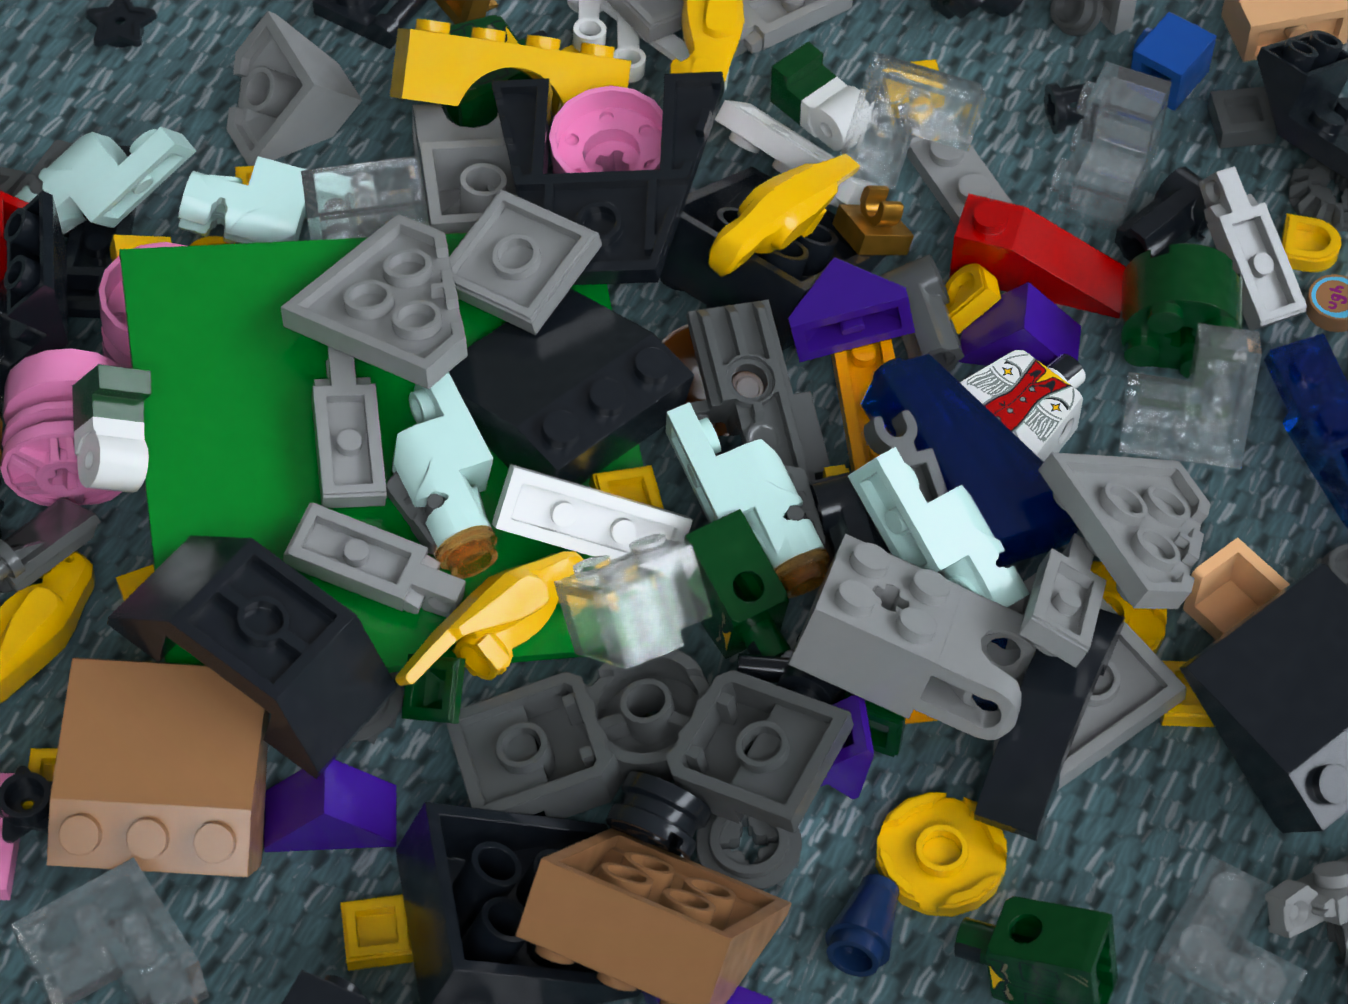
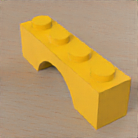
M416 19L415 29L398 28L390 97L458 106L467 90L479 78L497 69L513 68L525 73L532 79L550 80L553 92L551 112L554 119V116L568 100L588 89L605 86L628 88L631 61L614 58L615 47L581 43L580 53L560 51L561 39L527 35L526 45L505 43L506 31L472 27L470 38L450 35L451 23Z

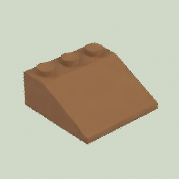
M72 658L50 794L47 865L249 877L261 867L268 752V743L264 741V737L269 724V712L203 664Z
M611 828L541 858L516 936L535 944V952L549 961L565 965L577 962L598 971L597 979L603 984L627 992L636 991V989L642 990L660 998L659 1004H726L787 917L792 903Z

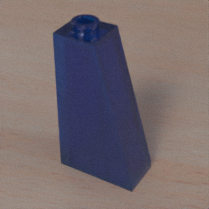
M930 354L908 360L895 358L887 361L875 371L873 380L860 405L870 420L881 416L886 431L896 437V431L893 428L892 419L905 410H909L917 423V436L914 440L916 450L922 451L933 448L948 492L963 485L973 498L994 537L1001 541L1005 551L1000 553L996 560V565L999 568L1049 552L1051 548L1057 549L1070 543L1072 536L1079 529L1069 514L1055 502L1053 491L1038 471L1044 462Z

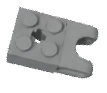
M441 104L412 105V139L423 224L445 232V234L468 233L500 189L518 196L499 114L488 125L469 128L458 126L449 121Z
M845 534L819 587L788 665L907 719L910 718L913 710H916L971 736L985 740H996L1010 732L1016 725L1021 708L1022 692L1015 678L1020 677L1027 671L1037 648L1030 640L1019 635L1024 619L1023 614L965 589L963 586L947 580L938 572L920 568L889 554L876 544L863 542ZM997 638H1009L1015 641L1019 648L1006 650L991 641ZM972 694L994 702L1000 710H982L975 703Z

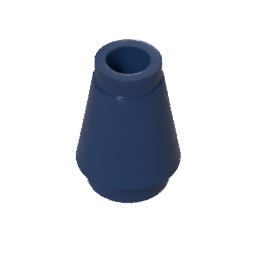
M879 874L864 876L860 885L826 932L825 939L828 946V959L836 968L844 973L858 977L871 976L877 972L879 967L886 964L890 958L899 888L888 877Z

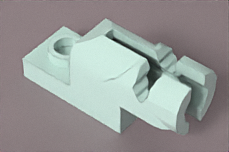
M257 156L249 185L242 184V179L238 177L206 175L192 171L185 187L178 218H181L178 225L179 229L205 237L218 224H222L224 226L223 240L231 244L235 242L242 244L298 241L305 218L316 221L320 226L328 230L361 232L367 213L370 187Z
M896 447L877 456L848 475L849 480L892 555L920 568L939 572L947 580L1005 607H1009L1030 594L1015 566L999 568L996 565L999 554L1004 552L1005 549L1001 541L992 534L973 498L963 485L927 503L919 489L916 474L909 465L904 463Z

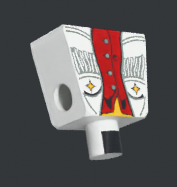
M1014 350L952 386L944 393L940 427L1023 491L1027 492L1041 476L1038 469L1051 452L1059 453L1078 428L1083 397L1077 388L1086 379L1084 369L1075 358L1067 354L1060 355L1046 367L1026 351Z

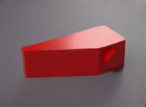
M968 193L954 235L949 278L960 268L977 263L996 277L999 290L1008 292L1029 282L1055 304L1120 318L1122 311V278L1126 266L1025 206Z

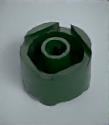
M1179 243L1169 245V254L1151 258V250H1148L1136 256L1127 265L1122 278L1121 341L1124 347L1125 360L1129 364L1137 367L1148 366L1179 369L1180 374L1187 379L1204 380L1215 374L1216 366L1230 359L1238 351L1243 338L1242 277L1240 273L1237 274L1233 270V261L1225 253L1200 244Z

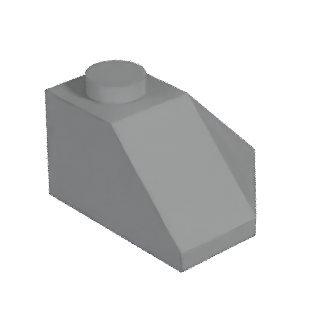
M267 11L235 53L233 75L241 77L238 107H229L226 130L247 165L255 166L257 156L275 160L332 138L362 102V99L339 63L277 14Z

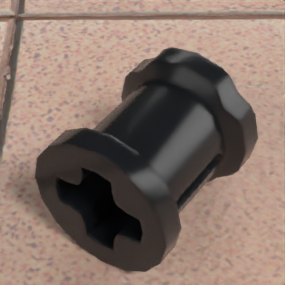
M1093 76L1090 83L1061 88L1057 83L1045 86V113L1054 134L1063 133L1067 126L1097 122L1099 126H1106L1111 123L1113 117L1112 97L1108 82L1104 76ZM1086 101V106L1070 108L1071 103Z

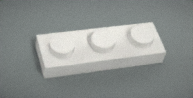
M724 100L715 118L717 122L732 131L729 139L736 145L753 153H759L761 149L775 158L772 167L780 173L806 163L817 164L835 158L750 103ZM857 172L838 186V192L829 204L837 208L839 204L860 205V198L864 188L867 185H879Z
M510 464L492 525L496 529L674 580L679 566L684 536L689 533L693 519L686 515Z

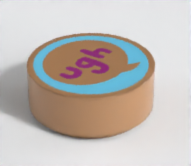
M1332 274L1318 278L1312 283L1306 299L1307 316L1315 325L1331 332L1348 331V277Z

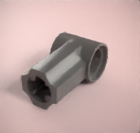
M928 254L879 275L882 278L906 287L915 333L904 335L902 339L918 376L935 375L955 369L957 362L965 356L946 307L950 299L932 256Z

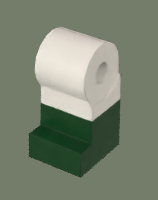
M809 41L772 65L770 102L813 137L819 138L833 151L843 149L874 127L876 122L875 112L868 98L861 90L854 86L846 85L823 65V53Z
M98 364L72 385L75 455H77L79 480L85 488L134 493L142 487L148 470L149 454L144 440V400L151 395V371Z

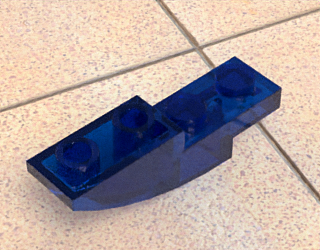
M1324 333L1271 349L1266 355L1264 362L1288 410V414L1282 421L1287 433L1341 521L1348 528V382Z

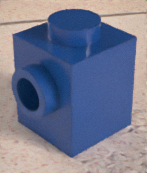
M1168 12L1154 29L1147 27L1138 37L1132 52L1133 57L1127 86L1175 111L1209 72L1217 36L1196 24Z

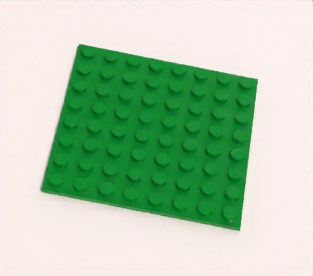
M467 233L445 234L449 256ZM367 238L119 250L132 369L151 371V395L144 400V440L149 454L148 470L144 483L154 571L191 535L252 538L283 561L284 552L309 503L321 505L311 397L314 379H327L326 360H328V346L283 326L281 306ZM607 284L572 285L571 289L612 310ZM458 299L467 348L507 322ZM354 357L356 378L370 377L371 384H376L385 480L387 484L394 474L392 463L397 434L417 424L409 404V394L414 391L415 383ZM639 444L598 473L642 467L643 461ZM489 447L493 462L487 488L479 493L486 517L493 529L487 531L490 540L479 550L465 558L450 563H441L439 569L466 580L464 597L461 603L492 575L554 553L572 551L496 529L492 525L509 468ZM588 479L581 485L590 487V479ZM388 496L386 497L385 506L329 508L421 545L411 531V527ZM577 552L587 561L594 572L596 589L591 604L583 612L570 615L567 613V606L557 603L550 619L540 631L525 643L512 649L513 657L511 663L612 655L631 648L647 645H660L677 649L679 640L666 577ZM428 553L429 556L436 559L433 554ZM296 570L357 615L389 673L400 672L407 663L408 654H415L430 634L447 618L424 611L422 608L418 614L406 612L404 609L399 611ZM457 641L441 657L457 658L452 651ZM178 644L164 656V662L203 664Z

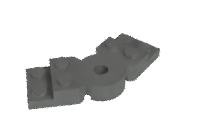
M660 645L639 646L611 657L598 669L599 678L593 686L584 684L581 676L565 671L460 708L459 724L446 723L472 808L534 815L544 811L546 817L564 819L612 802L627 774L631 771H637L665 781L674 780L676 786L690 792L709 806L714 815L740 824L744 815H747L794 834L854 726L851 712L736 670L717 675L711 685H709L702 669L692 657L680 650ZM659 711L657 714L645 718L642 717L649 712Z

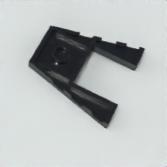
M723 72L664 74L660 170L547 174L553 95L550 80L492 81V89L518 197L599 233L602 246L573 285L658 283L725 91Z

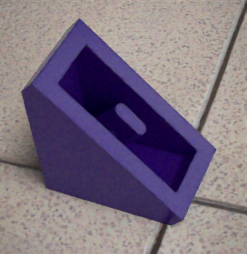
M835 257L788 318L799 363L915 333L906 287Z
M1027 282L1002 294L1001 299L962 331L961 348L965 357L958 362L988 366L1014 350L1026 351L1046 367L1062 354L1070 355L1078 361L1081 325L1031 283Z
M334 759L317 779L301 769L265 792V852L397 847L396 785Z

